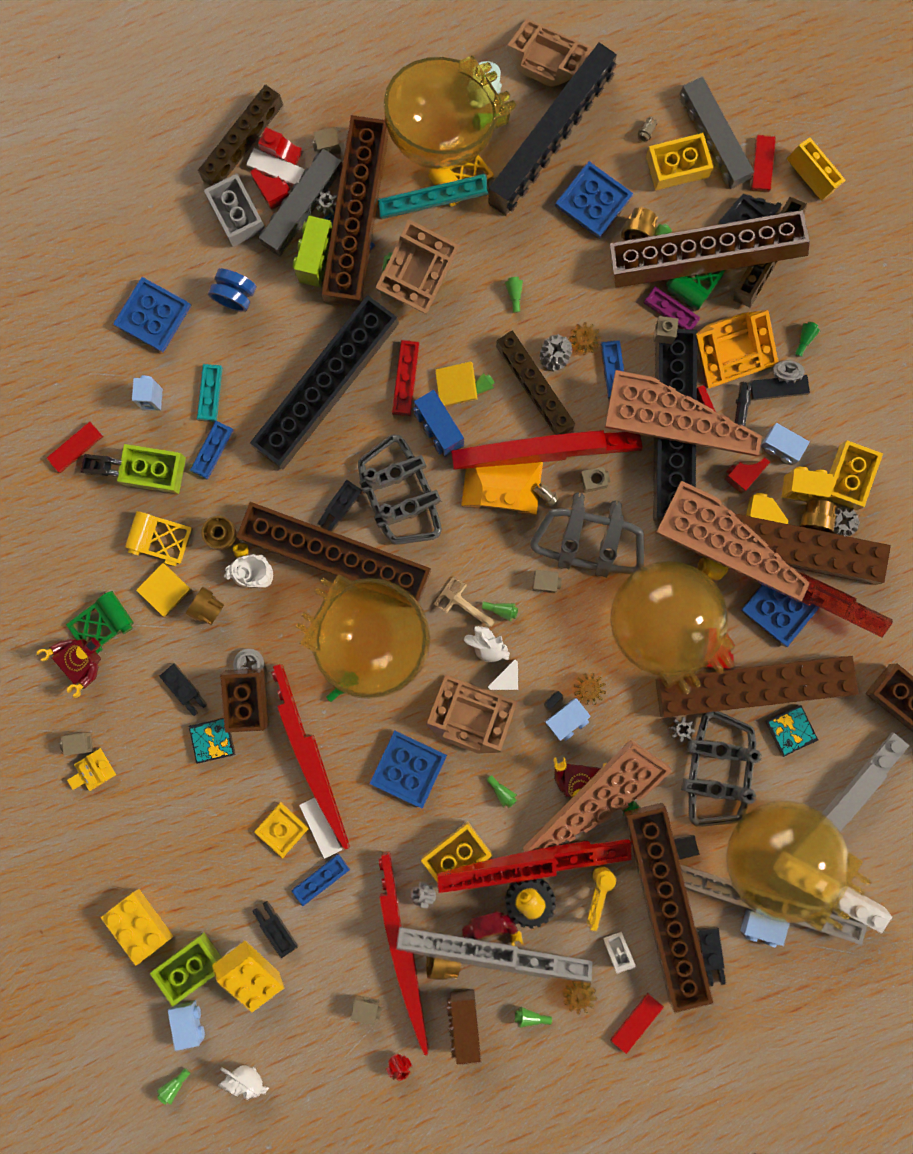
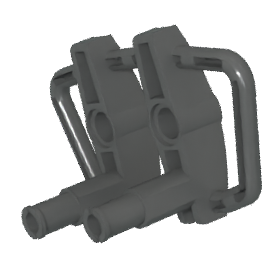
M390 435L359 459L358 472L361 480L359 483L363 493L367 494L373 508L378 528H381L392 544L400 545L434 540L439 537L442 531L436 505L442 501L437 490L431 491L422 471L427 467L422 455L414 457L405 440L399 435ZM393 442L398 443L407 460L391 464L379 472H376L374 468L366 469L365 467L368 461ZM393 470L400 471V476L392 478L390 473ZM416 474L424 494L406 499L393 507L389 504H383L380 507L374 494L375 490L399 484ZM408 504H413L415 510L412 513H407L405 507ZM429 509L434 526V531L430 533L396 537L388 525L414 518Z
M579 492L573 495L571 509H551L548 511L530 542V546L535 553L558 560V567L567 568L568 570L571 565L596 570L595 576L607 578L609 572L634 575L640 573L644 568V532L640 527L623 521L622 504L619 501L617 505L616 501H612L610 503L609 516L603 517L585 513V496L581 493L579 497ZM554 516H567L569 520L562 536L561 552L558 553L540 547L538 542ZM583 520L607 525L604 537L600 542L597 563L574 558L579 548ZM622 529L636 534L635 567L613 565L617 557Z
M719 711L707 712L701 718L696 740L688 739L687 751L692 752L689 779L683 778L681 790L689 792V819L697 827L739 823L744 819L749 804L756 801L754 799L756 794L751 789L754 763H758L761 760L759 756L762 755L759 750H756L755 731L751 725ZM716 718L747 732L748 748L730 745L721 741H703L709 719ZM722 745L724 748V752L722 755L718 756L716 753L717 746ZM700 754L721 760L746 761L743 787L716 780L697 779ZM714 784H717L719 787V791L716 794L711 793V787ZM696 794L715 799L722 798L741 801L736 815L698 819L696 816Z

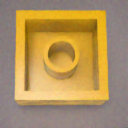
M796 467L784 475L781 498L809 502L812 499L826 500L831 497L833 474H828L826 470L808 471L807 467Z

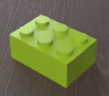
M308 216L307 222L303 223V238L298 242L297 250L299 253L294 258L292 266L299 283L321 288L333 228L330 220Z
M124 444L117 482L124 486L179 494L186 457L183 454Z
M204 932L156 967L150 975L173 1007L215 976L213 964L222 957Z

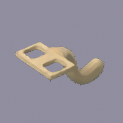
M453 576L434 602V605L448 613L453 605H459L476 619L492 627L494 624L493 619L463 599L461 593L467 585ZM455 581L461 583V587L456 593L450 590ZM443 597L450 599L446 608L439 606Z

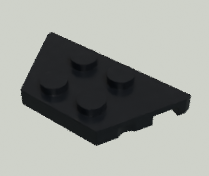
M742 194L719 220L718 225L772 216L776 214L782 204L779 202L774 204L766 202V199L754 198L751 195Z

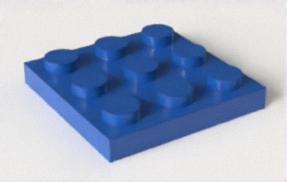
M588 161L555 203V207L600 239L633 197L634 193Z
M141 277L113 325L164 353L192 305L146 278Z
M761 585L740 611L784 647H788L823 602L808 590H806L802 601L798 602L769 587Z
M394 730L369 784L423 809L447 754Z

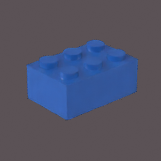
M435 390L414 401V415L419 423H424V431L429 439H434V447L439 455L442 453L444 457H447L451 454V451L458 450L464 446L463 435Z

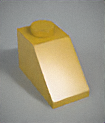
M756 493V495L749 498L746 516L788 524V519L773 498L767 497L768 495L764 493Z

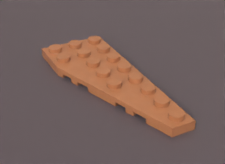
M615 371L605 428L751 456L759 455L761 435L729 420L730 418L714 412L708 406L677 392L673 387L666 386L654 377Z
M683 481L680 482L656 534L798 602L802 601L810 584L794 568L788 566L781 559L780 555L774 553L766 542L746 524L744 525L717 497Z
M630 740L523 847L524 852L558 846L567 840L571 842L576 839L575 835L583 830L586 833L611 818L612 813L620 808L622 810L628 808V803L635 799H638V801L643 799L672 771L670 766Z

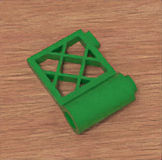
M721 270L719 274L711 275V272H709L707 276L699 277L697 274L693 278L685 276L669 279L666 284L668 287L667 291L698 311L726 270ZM701 280H709L710 287L708 290L701 286Z
M110 591L99 597L93 605L66 625L77 640H87V636L95 637L96 640L100 641L101 646L96 650L98 654L103 650L102 646L121 632L126 634L131 631L134 622L114 592ZM95 609L99 613L98 622L90 620L91 612ZM79 621L85 622L83 633L78 632L74 627ZM89 623L98 624L96 635L88 634ZM102 625L108 626L112 632L107 637L100 636Z

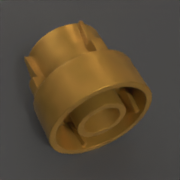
M643 207L635 208L624 224L621 233L622 238L628 241L654 236L658 217L650 209Z
M809 500L806 503L805 511H803L800 527L833 533L836 505L826 500Z
M213 516L203 524L201 535L203 541L211 548L225 550L234 543L237 531L234 524L227 518ZM218 528H222L223 535L216 538L215 531Z
M202 586L185 615L195 621L198 619L212 625L225 604L217 600L213 596V592Z
M427 956L426 975L428 979L447 980L448 978L457 979L459 976L461 963Z

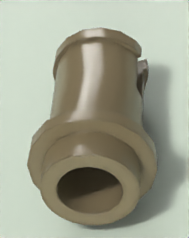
M647 117L644 126L638 131V139L640 141L647 142L652 138L651 134L658 124L656 119L651 123L654 117Z
M543 482L539 483L540 488L536 486L534 492L545 501L546 505H554L558 500L557 494L555 492L552 493Z

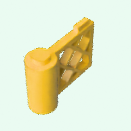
M466 146L458 151L457 157L443 166L434 165L429 170L428 178L436 186L457 181L458 178L461 180L473 177L463 174V167L474 169L473 176L476 175V169L483 170L487 174V181L494 178V174L474 148ZM471 154L475 159V164L465 163V157ZM453 165L461 166L460 174L453 173L450 167ZM460 201L454 202V203H450L449 205H450L451 207H452V206H455V205H457Z
M136 511L125 548L128 549V553L139 556V553H145L165 559V564L176 567L177 563H182L192 527ZM157 523L166 524L169 531L159 536L155 530ZM179 528L187 530L185 538L177 541L173 531ZM171 534L175 543L165 548L160 538ZM159 540L163 549L156 553L149 551L151 543ZM177 545L180 550L178 559L170 557L167 550Z
M604 865L596 866L592 871V879L596 886L587 924L590 930L597 932L606 892L612 890L616 884L615 876Z

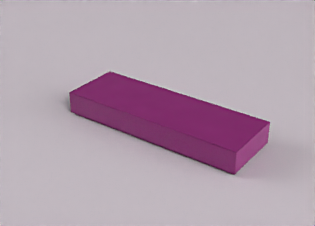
M657 287L652 289L643 302L663 317L678 318V327L680 329L693 330L701 319Z

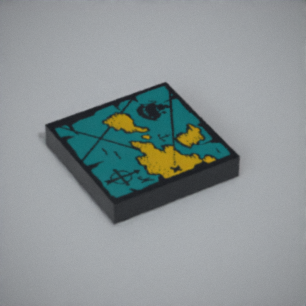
M798 705L765 721L783 757L818 741L802 705Z
M224 718L189 726L196 764L236 755L231 732L225 733Z

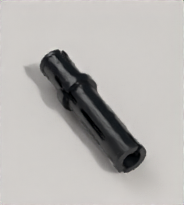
M740 382L738 399L735 402L737 408L734 423L746 427L748 406L751 405V400L749 399L752 384L748 383L747 385V382Z

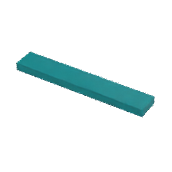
M482 174L378 199L380 217L382 219L488 195L487 176Z

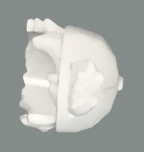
M262 554L239 557L225 568L224 578H232L241 587L266 588L271 585L273 580L272 567Z
M476 626L474 628L475 636L466 635L464 638L465 643L474 647L477 657L485 662H496L502 658L505 660L509 659L510 653L507 646L503 644L502 636L495 638L488 627Z
M242 1065L232 1073L222 1067L220 1069L227 1076L219 1084V1087L235 1096L243 1093V1097L249 1099L251 1096L255 1098L260 1094H266V1091L269 1089V1087L262 1086V1079L254 1067Z

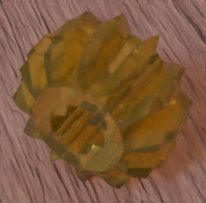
M584 322L582 327L577 324L576 329H571V336H569L568 340L572 342V348L577 347L576 354L580 350H582L583 355H586L587 350L592 354L594 348L599 347L598 342L601 340V336L597 335L599 329L593 330V324L587 327V323ZM582 336H584V338L587 337L588 341H585V339L583 341L581 339Z
M584 673V681L578 677L576 680L580 685H573L574 688H579V691L574 692V695L581 694L578 701L581 702L585 698V705H589L590 699L592 704L596 705L595 698L599 701L603 700L599 693L606 694L605 690H600V687H604L606 684L598 683L602 678L601 676L594 680V673L590 674V678ZM592 684L594 692L587 694L588 691H585V686Z
M572 980L573 986L566 984L568 991L563 992V996L566 997L564 1003L569 1005L570 1011L576 1008L577 1014L581 1013V1009L588 1013V1006L594 1008V1004L591 1001H597V997L593 995L596 990L594 987H591L590 982L584 984V981H580L577 984L576 981ZM578 993H581V994H582V997H583V998L580 999V1000L578 999V996H577Z

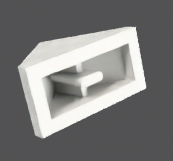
M514 660L488 688L490 690H518V662Z
M622 932L603 938L613 968L617 974L636 967Z

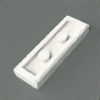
M255 148L246 164L248 168H257L260 173L272 178L279 176L282 182L286 181L287 184L292 186L295 183H299L305 170Z
M312 798L300 804L299 806L324 859L341 851L340 842L324 816L317 800Z

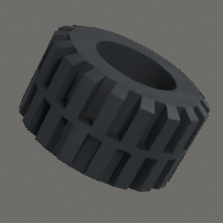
M543 878L512 882L506 891L505 903L508 915L514 919L513 922L520 924L523 928L527 926L529 929H533L534 926L542 927V923L546 924L549 922L548 919L549 917L552 918L553 910L556 907V900L547 881L545 882ZM528 888L535 889L545 901V909L542 915L535 919L525 918L517 909L515 903L519 893Z

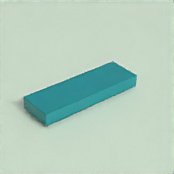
M203 364L197 420L217 421L223 371L222 365Z

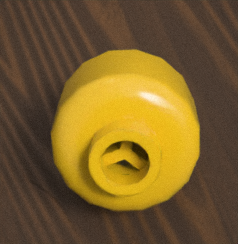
M704 556L698 562V572L703 578L720 580L728 572L727 567Z
M532 888L520 892L515 901L517 909L527 919L540 917L545 909L544 899Z

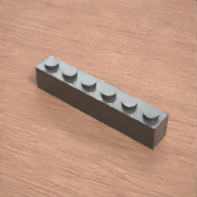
M703 76L683 85L680 101L686 106L690 120L694 121L697 126V133H704L708 151L714 158L713 161L716 168L720 169L724 183L728 184L729 188L732 189L749 181L754 170Z
M325 149L320 154L317 153L315 155L312 165L304 170L302 179L299 183L294 184L291 194L288 198L283 199L281 208L278 212L273 213L270 223L260 231L259 240L264 247L279 257L282 255L303 226V223L308 219V216L318 205L315 200L320 198V192L325 194L341 173L343 165L340 159Z

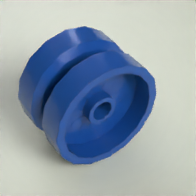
M219 268L214 277L217 284L211 285L208 296L227 308L246 312L250 305L248 297L254 295L257 287L256 284L237 272Z

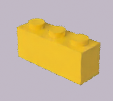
M811 138L799 144L786 158L821 201L831 195L846 181Z

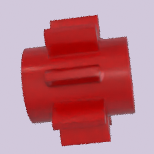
M396 1054L388 1060L389 1067L386 1068V1071L393 1080L402 1081L410 1075L409 1068L412 1067V1064L408 1057Z

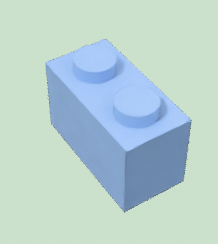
M142 375L140 378H134L132 401L142 410L161 411L163 389L150 376Z
M776 423L771 427L761 447L765 448L764 450L768 454L781 457L784 463L794 465L800 460L810 441Z
M574 698L544 722L558 740L564 739L566 741L574 735L573 730L577 727L581 729L589 723L587 719L591 716L578 699Z
M746 908L740 931L749 940L757 942V939L765 941L764 944L772 947L777 945L784 946L789 922L785 919L783 920Z
M196 1000L171 1006L168 1010L175 1051L199 1046L205 1037L204 1027L200 1026L201 1010L197 1006Z

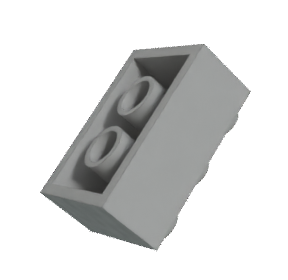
M238 174L204 190L233 247L260 234L264 224Z

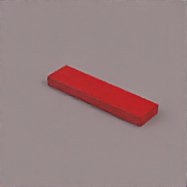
M401 340L392 408L393 415L411 416L420 342Z

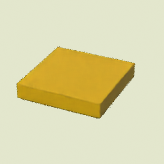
M471 361L435 369L439 398L445 407L478 400L473 363Z
M162 563L136 591L165 617L192 589L165 563Z
M280 802L254 833L283 859L307 832L309 827Z

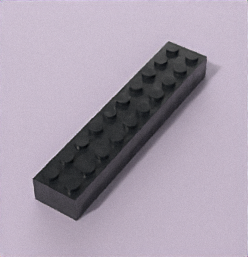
M598 42L489 187V205L505 216L510 211L513 212L518 205L517 201L520 197L523 198L526 195L530 183L536 182L540 175L539 171L547 167L551 155L559 151L560 143L563 139H568L572 132V127L580 123L584 111H589L593 104V99L601 95L605 83H610L615 73L613 71L617 65L615 62L617 54Z
M367 295L251 440L250 444L252 447L284 470L399 325L398 317Z
M677 329V336L673 344L655 342V378L666 386H671L677 392L697 401V330ZM654 437L653 521H662L680 482L683 481L696 487V445Z

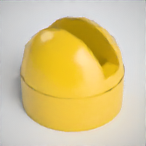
M245 543L234 545L233 553L235 557L247 556L249 553L248 545Z

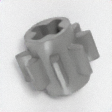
M330 191L325 194L320 192V198L315 200L319 205L317 206L318 212L323 211L324 216H327L330 212L334 215L337 196L332 197Z
M685 717L681 718V722L674 719L675 725L669 727L674 732L672 737L679 736V741L681 742L683 737L690 740L689 734L695 732L690 727L693 722L689 721L686 723ZM679 726H685V733L678 732L680 731Z
M420 882L419 887H414L411 898L415 902V906L428 908V904H433L436 892L432 885Z

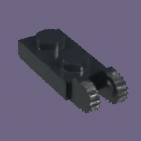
M84 454L80 472L90 475L118 477L119 472L112 470L111 464L121 465L122 460L108 456Z
M346 480L326 507L325 513L318 521V525L323 526L329 516L332 515L335 519L329 525L328 530L333 532L363 490L349 480Z
M175 663L159 675L193 716L198 714L196 708L189 702L193 698L202 708L207 706L206 702L199 695L200 692Z
M265 901L263 906L270 918L265 921L261 911L257 908L253 910V914L260 923V928L282 959L295 950L298 944L279 915L275 913L271 904Z
M719 928L698 929L700 948L709 986L714 984L711 970L716 969L718 970L720 984L725 985V967Z

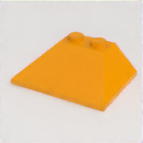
M768 310L740 313L708 324L696 334L707 388H712L773 367L778 363Z
M543 462L467 468L461 506L479 509L480 506L515 510L520 514L537 515L539 495L534 492L536 486L540 488L538 484L541 482Z

